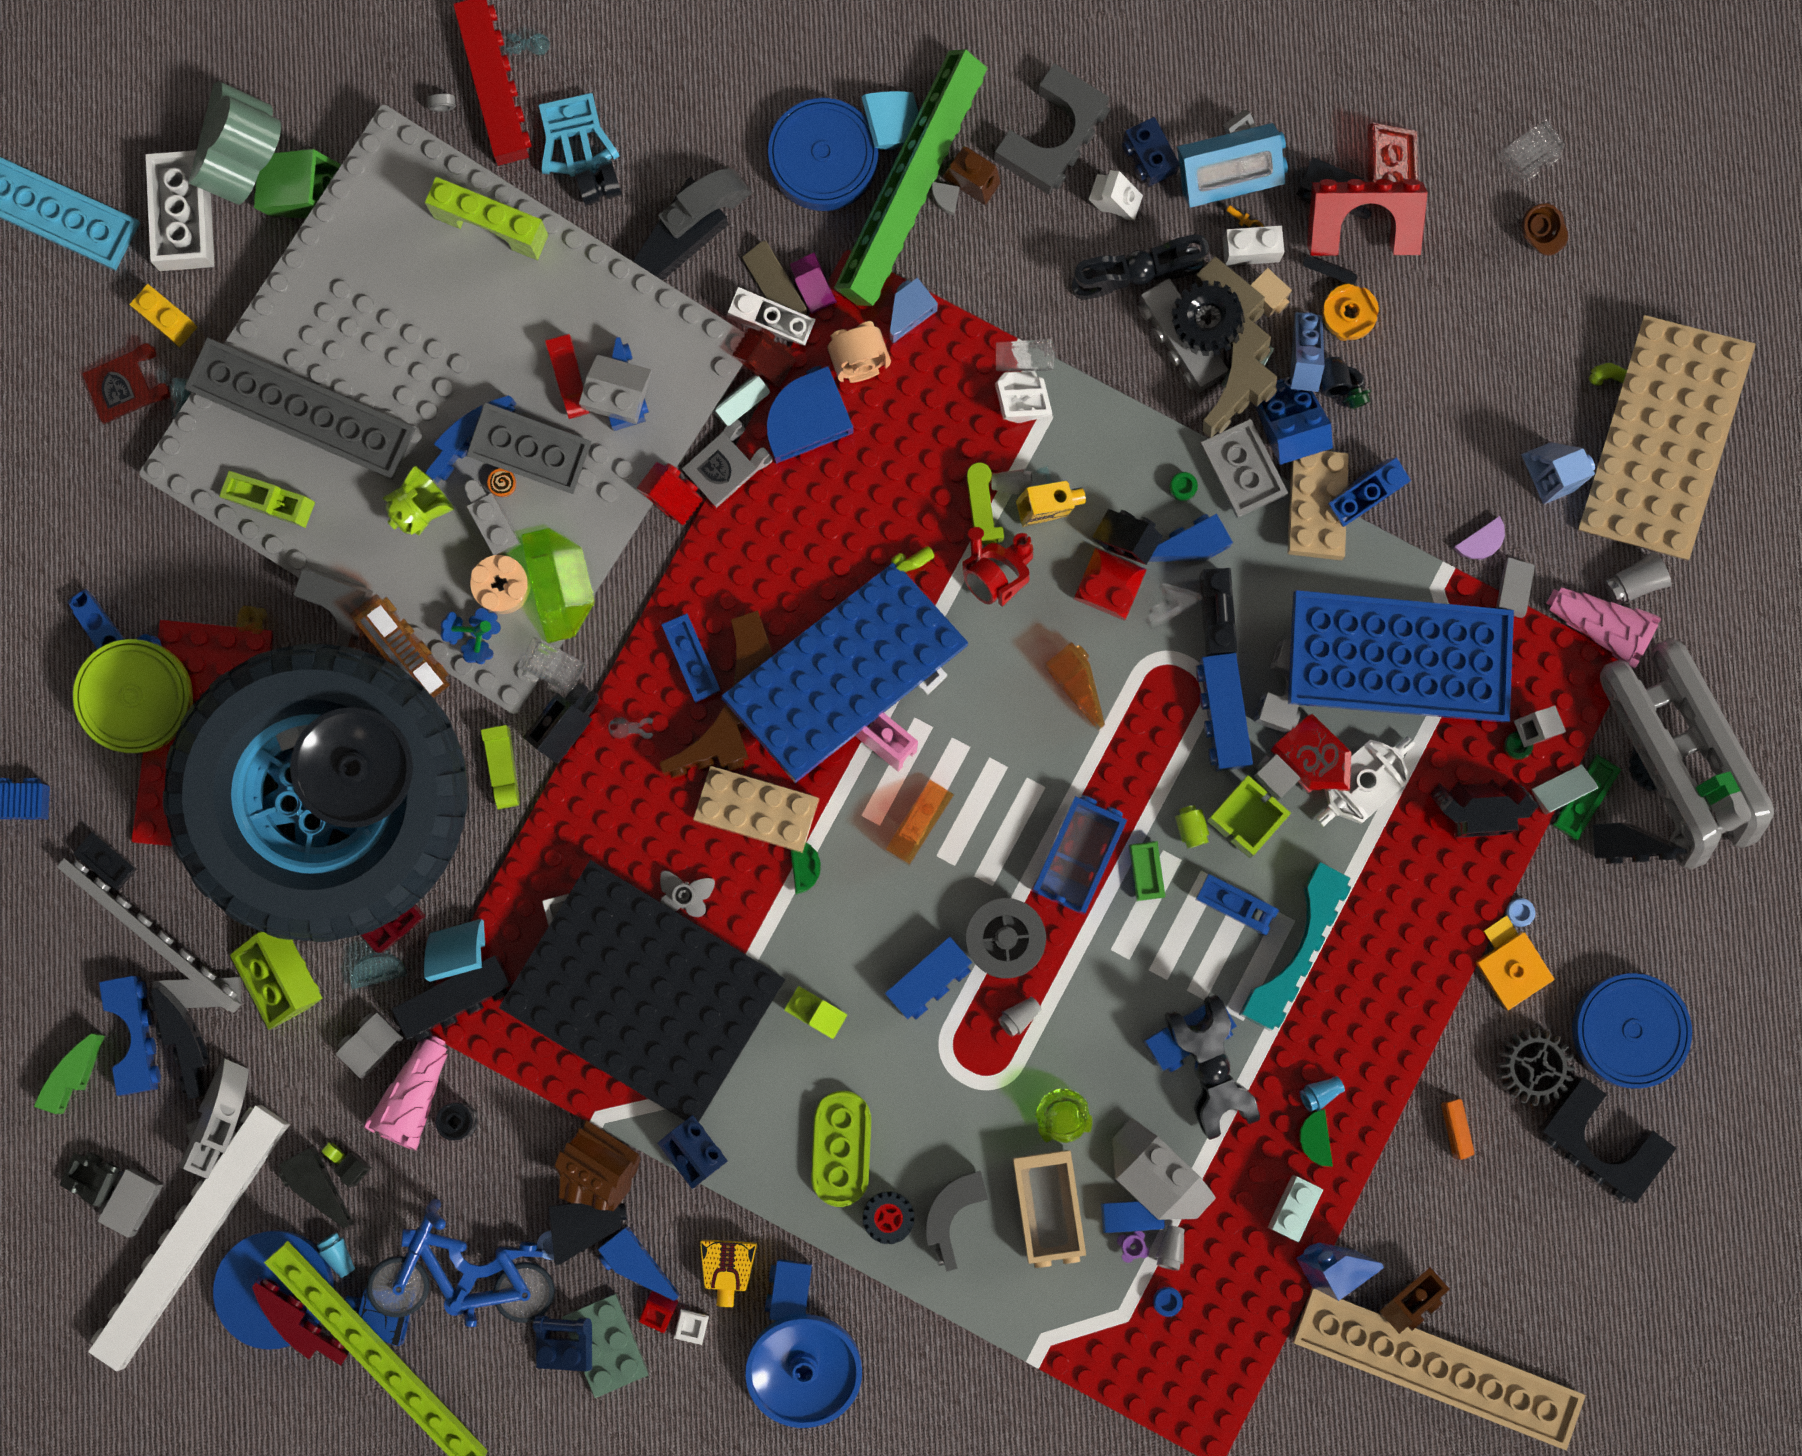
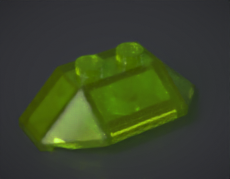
M550 528L522 534L525 560L538 615L547 643L576 637L580 627L595 604L582 547Z

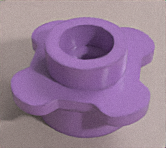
M1134 1231L1133 1234L1127 1236L1122 1234L1117 1238V1244L1121 1246L1123 1252L1122 1260L1124 1262L1131 1263L1133 1259L1139 1257L1146 1258L1149 1255V1248L1146 1247L1143 1240L1145 1234L1142 1231ZM1131 1244H1135L1136 1248L1131 1249Z

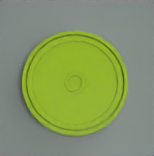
M125 639L102 646L86 659L75 679L73 704L82 728L97 743L118 752L142 753L158 749L176 737L181 721L193 704V689L184 665L168 649L149 641Z

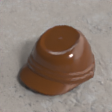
M1548 203L1536 204L1526 211L1522 219L1521 228L1523 237L1527 242L1545 256L1554 255L1562 250L1568 241V230L1562 211Z

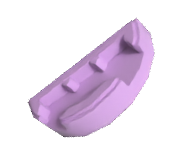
M1497 517L1453 549L1460 556L1470 559L1482 560L1492 556L1501 547L1505 537V528L1501 517Z

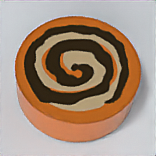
M501 468L492 471L487 480L489 490L498 497L510 496L515 491L517 485L516 478L512 472Z

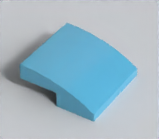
M889 91L869 93L861 96L874 147L894 150L903 146L918 115L913 92Z
M479 919L430 933L425 950L424 978L432 982L482 968L481 947H485L484 921Z

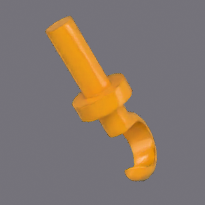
M1231 205L1226 210L1240 220L1238 224L1241 226L1245 224L1250 227L1252 224H1256L1259 227H1264L1261 221L1256 219L1250 220L1248 213L1243 215Z

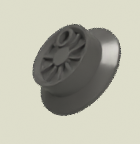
M1000 898L987 902L974 913L967 927L966 945L971 959L982 971L998 978H1015L1029 972L1039 962L1045 950L1046 932L1040 916L1028 904L1012 898Z

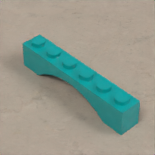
M1321 862L1315 865L1303 888L1306 901V923L1298 950L1289 964L1278 975L1265 984L1251 989L1239 1013L1240 1016L1268 1031H1272L1274 1027L1279 1028L1287 1014L1283 1011L1287 1002L1292 1003L1299 991V987L1296 984L1300 976L1306 977L1313 963L1309 961L1313 951L1318 952L1324 943L1325 937L1322 936V933L1326 926L1331 927L1338 915V911L1335 908L1339 900L1344 902L1350 892L1351 886L1348 885L1350 877Z

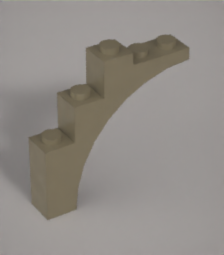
M1216 256L1196 275L1197 286H1203L1202 281L1208 280L1210 286H1213L1214 281H1218L1222 287L1225 284L1231 287L1232 293L1235 291L1241 302L1245 323H1243V334L1238 333L1240 340L1236 344L1233 341L1230 343L1232 360L1227 385L1216 406L1203 420V432L1210 438L1217 431L1222 433L1230 424V418L1236 412L1238 414L1242 413L1249 405V402H1252L1257 407L1263 400L1265 402L1269 401L1277 391V376L1260 363L1270 353L1271 336L1254 323L1264 313L1265 297Z

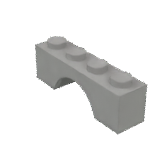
M1169 278L1142 294L1138 309L1145 320L1149 319L1155 327L1153 332L1160 343L1164 342L1169 349L1168 356L1175 366L1179 365L1184 373L1182 377L1188 388H1194L1198 394L1225 378L1229 370L1220 356H1215L1213 351H1209V356H1203L1201 351L1194 354L1191 352L1190 347L1186 349L1182 345L1172 322L1174 319L1172 309H1176L1175 301L1177 298L1182 300V297Z

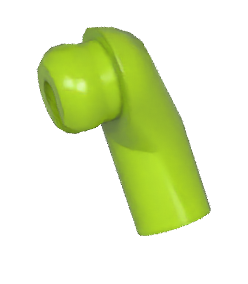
M1613 363L1601 364L1591 370L1592 374L1589 376V381L1596 386H1601L1604 379L1609 378L1624 383L1627 370Z
M926 546L908 559H906L903 553H899L892 558L891 563L896 564L898 570L908 572L918 569L932 560L934 553L930 547Z

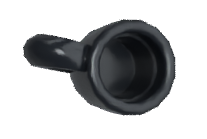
M1336 356L1324 359V370L1321 378V388L1324 396L1330 398L1340 397L1351 390L1364 387L1365 379L1357 369L1348 367L1341 357ZM1350 375L1352 376V378H1353V380H1354V385H1353L1352 382H1351Z

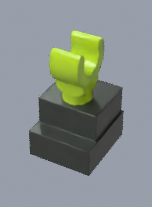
M329 1142L321 1150L325 1156L338 1164L334 1172L347 1187H355L372 1168L356 1153H349L345 1156L341 1149L333 1142Z

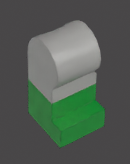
M1731 771L1715 775L1695 787L1700 797H1706L1712 810L1715 811L1717 822L1724 830L1732 831L1751 819L1750 808Z

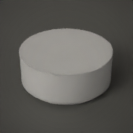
M435 94L427 97L428 108L432 111H450L456 107L454 95Z

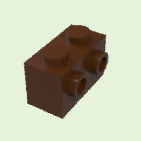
M1429 1267L1380 1310V1313L1399 1334L1407 1327L1413 1331L1425 1320L1421 1315L1426 1310L1431 1315L1443 1304L1440 1298L1450 1289L1434 1270Z

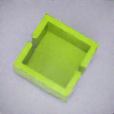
M1249 775L1239 783L1207 821L1223 836L1227 837L1231 834L1233 839L1230 842L1248 858H1251L1288 818L1291 812L1272 796L1265 802H1262L1260 799L1266 795L1267 791Z

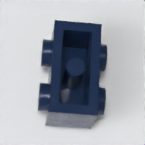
M1155 117L1125 131L1122 142L1123 150L1128 157L1132 156L1136 164L1134 169L1138 178L1141 181L1144 180L1148 187L1178 172L1180 163Z
M693 1115L657 1143L692 1189L728 1162L720 1148L715 1145L703 1126Z

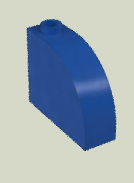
M816 366L806 371V375L789 383L775 398L768 415L767 434L770 450L776 464L853 434V425L828 366L825 368Z

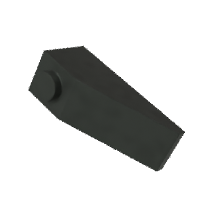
M316 1147L309 1148L279 1164L282 1170L279 1172V1176L285 1187L290 1186L293 1192L341 1227L346 1228L354 1224Z

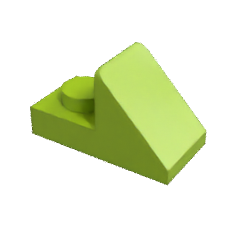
M800 986L797 987L784 1011L831 1039L835 1038L847 1017L846 1013Z

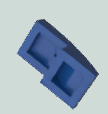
M1138 1201L1101 1204L1103 1233L1165 1229L1164 1220H1157Z

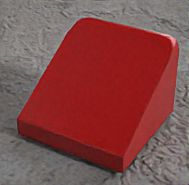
M652 1290L638 1322L664 1334L677 1307L678 1300L673 1301Z

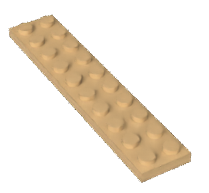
M1311 1288L1292 1341L1294 1344L1566 1451L1586 1396L1416 1328L1411 1331L1407 1327L1399 1334L1383 1315L1343 1299L1338 1301L1315 1288Z

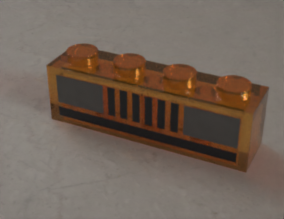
M376 593L351 612L350 616L386 661L412 676L433 698L450 686L445 679L449 674L439 662L435 665L431 662L428 656L432 653L422 640L416 643L411 637V634L415 631L403 618L399 622L393 613L397 609L387 596L381 599Z

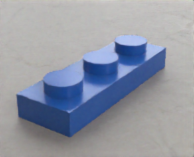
M688 614L661 624L695 703L721 692Z

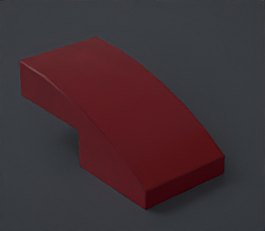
M415 904L395 920L361 936L379 956L414 928L426 915Z

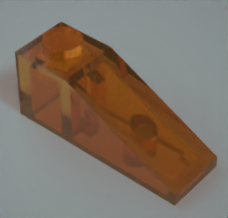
M1071 642L1050 659L1044 668L1099 732L1105 723L1091 665L1087 660L1090 657L1082 646L1078 645L1076 647Z
M930 780L898 828L885 852L910 867L954 794Z

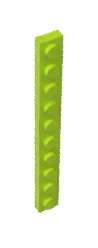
M289 1241L283 1244L264 1262L448 1456H485L488 1450Z

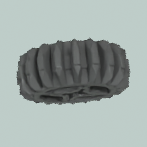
M1533 1028L1530 1035L1527 1029H1522L1521 1037L1516 1033L1511 1035L1514 1045L1511 1042L1504 1041L1503 1046L1508 1052L1499 1051L1497 1054L1499 1057L1505 1058L1504 1062L1496 1063V1067L1504 1068V1073L1497 1075L1498 1079H1507L1502 1088L1507 1090L1513 1087L1510 1097L1516 1098L1520 1094V1103L1525 1104L1530 1098V1103L1533 1106L1538 1105L1539 1099L1544 1105H1547L1550 1101L1549 1095L1554 1100L1560 1098L1557 1089L1561 1092H1567L1568 1088L1563 1084V1081H1573L1571 1076L1566 1075L1567 1071L1575 1070L1574 1066H1567V1061L1572 1060L1573 1055H1564L1563 1052L1569 1048L1568 1045L1562 1044L1557 1046L1561 1037L1557 1035L1550 1040L1551 1031L1544 1030L1541 1035L1539 1028ZM1530 1043H1538L1537 1049L1533 1050L1528 1058L1517 1055L1524 1046ZM1546 1048L1552 1053L1556 1068L1548 1064ZM1524 1062H1536L1537 1066L1546 1071H1534V1068ZM1514 1064L1523 1070L1524 1085L1520 1083L1515 1074ZM1542 1076L1553 1078L1551 1083L1545 1088L1538 1091L1532 1090L1534 1084H1537Z

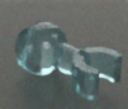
M513 33L507 35L511 42L519 43L514 47L506 48L507 52L513 56L520 54L522 50H530L532 53L540 56L548 52L550 47L549 39L544 34H534L530 39H520L518 35Z
M618 716L609 722L608 729L613 737L619 739L626 737L629 733L640 734L643 738L649 739L653 737V734L645 733L639 727H643L647 723L652 724L653 719L644 718L640 722H629L625 717ZM614 724L618 728L616 730H611L610 725Z

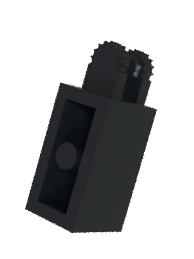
M1312 157L1296 195L1300 196L1304 202L1310 204L1312 182H1320L1324 179L1348 182L1351 179L1363 180L1364 178ZM1361 205L1349 212L1366 220L1370 219L1372 215L1371 210Z
M578 683L566 697L556 693L523 738L536 750L558 764L592 721L589 714L599 702L598 694L593 691L588 692L587 686L582 683Z

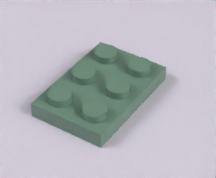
M617 1293L562 1317L564 1320L591 1319L592 1370L584 1371L594 1398L649 1375ZM568 1332L571 1339H579V1335L576 1332Z

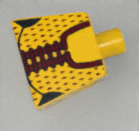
M1068 481L1028 487L1016 500L1022 527L1066 517L1074 509V506L1085 504L1086 497L1082 487L1070 489Z
M701 1240L704 1285L706 1289H717L716 1306L733 1307L734 1291H746L757 1249L756 1242Z

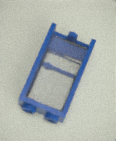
M1081 795V798L1074 797L1032 889V892L1082 915L1088 909L1127 822V819L1122 818L1123 813L1112 807H1107L1106 810L1096 806V800L1085 795Z

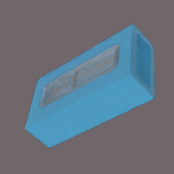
M1270 123L1177 146L1182 194L1189 207L1284 185V173H1288V165L1282 153V149L1286 147L1283 132H1279L1275 125Z

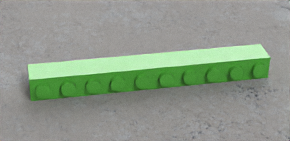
M966 49L948 51L834 289L856 305L873 306L880 297L884 282L891 274L897 255L903 249L904 241L915 224V218L926 201V195L932 183L938 176V170L949 153V147L961 128L962 120L966 112L971 108L974 95L983 83L987 67Z

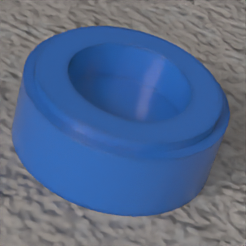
M1162 1287L1155 1292L1153 1306L1162 1316H1174L1182 1308L1183 1300L1176 1289Z

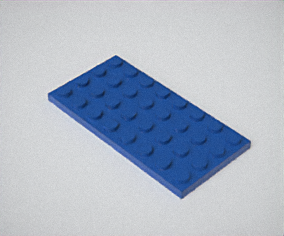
M894 563L890 564L722 695V700L795 783L968 646V641L904 571L898 570L896 568L897 565Z
M1296 590L1293 592L1288 704L1509 722L1514 610Z

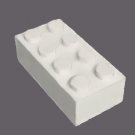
M196 150L146 154L150 260L159 271L214 267L211 193L188 183Z

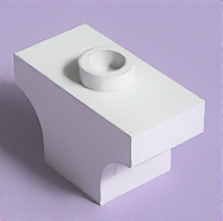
M1110 170L1109 175L1097 174L1089 200L1101 212L1114 213L1125 220L1135 221L1143 195L1120 171Z

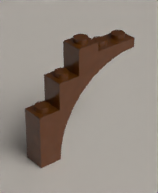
M758 611L731 619L736 639L737 657L733 686L773 656ZM725 704L714 724L698 741L681 753L660 762L663 774L665 776L670 775L671 778H677L687 774L686 769L694 766H697L698 769L709 767L714 764L713 760L717 758L722 769L728 767V770L731 771L745 766L744 761L749 760L739 727L744 726V729L747 730L746 726Z

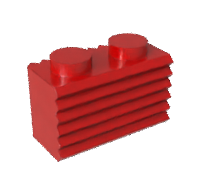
M656 462L636 489L671 520L684 525L689 520V516L696 511L699 503L703 501L696 493L698 487L687 479L682 481L678 477L681 472L670 463L664 466Z

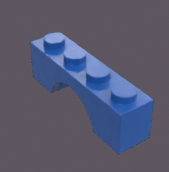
M139 976L99 982L103 1011L112 1012L120 1016L126 1022L131 1034L128 1053L121 1062L112 1067L116 1095L125 1096L157 1090L158 1083L161 1081L159 1067L154 1064L153 1054H156V1043L154 1038L150 1037L149 1026L152 1025V1017L149 1009L145 1007L144 998L147 997L146 983L141 981Z

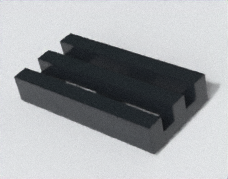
M1309 254L1305 256L1302 266L1351 285H1355L1358 278L1357 272Z

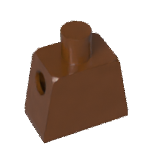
M966 146L962 147L942 176L944 180L960 187L961 191L985 206L1001 183L997 167Z

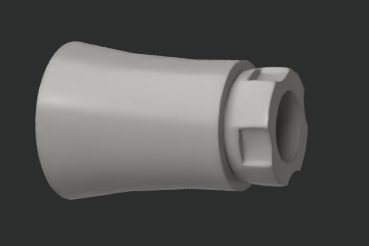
M1654 551L1627 569L1615 574L1613 578L1605 581L1606 591L1613 603L1622 604L1625 601L1630 602L1642 595L1671 586L1669 572L1660 556Z

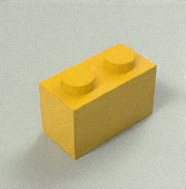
M149 284L129 304L139 315L179 348L198 328L188 316Z

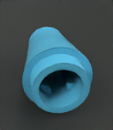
M337 1232L317 1244L320 1250L318 1254L340 1278L348 1275L355 1269L344 1238H340Z

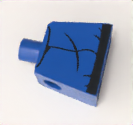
M372 1287V1292L375 1300L383 1308L391 1311H403L413 1306L416 1289L405 1288L404 1293L399 1296L393 1293L392 1287ZM367 1288L364 1289L362 1298L346 1297L345 1301L384 1342L394 1346L404 1344L410 1315L389 1317L381 1314L370 1303Z

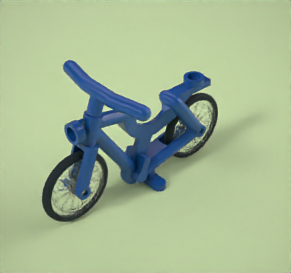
M432 1199L425 1209L426 1214L417 1230H402L401 1247H408L406 1255L394 1256L381 1261L372 1270L367 1281L369 1301L378 1312L389 1317L408 1316L424 1304L429 1293L428 1275L423 1266L417 1262L421 1255L445 1297V1311L452 1316H458L463 1313L464 1324L467 1327L477 1326L474 1308L495 1305L505 1318L513 1322L526 1323L534 1321L537 1315H544L553 1302L555 1291L553 1280L544 1268L531 1262L514 1264L512 1261L522 1256L543 1257V1250L537 1249L536 1243L521 1242L519 1248L499 1247L495 1251L496 1256L494 1260L484 1265H475L466 1261L461 1254L467 1248V1244L464 1241L430 1232L432 1226L438 1230L446 1226L445 1220L437 1212L441 1206L439 1199ZM429 1245L448 1249L449 1257L454 1266L463 1273L455 1290ZM502 1269L504 1270L498 1276L493 1290L469 1294L477 1278L488 1277Z

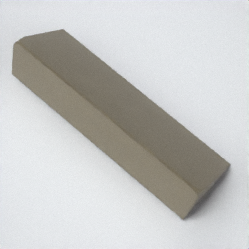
M766 240L760 242L742 257L766 299L801 314H807L806 306Z

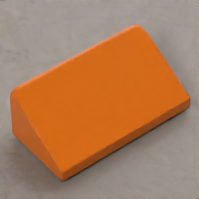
M1462 1099L1441 1102L1453 1158L1462 1160L1473 1156L1474 1148Z

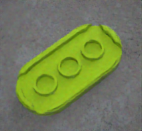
M836 1091L828 1094L820 1101L814 1114L812 1187L822 1201L834 1207H845L858 1201L865 1193L869 1181L871 1113L867 1103L859 1095L850 1091Z

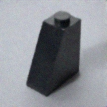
M582 1203L549 1206L555 1265L564 1263L621 1228V1221L627 1220L625 1203H620L614 1211L598 1210Z

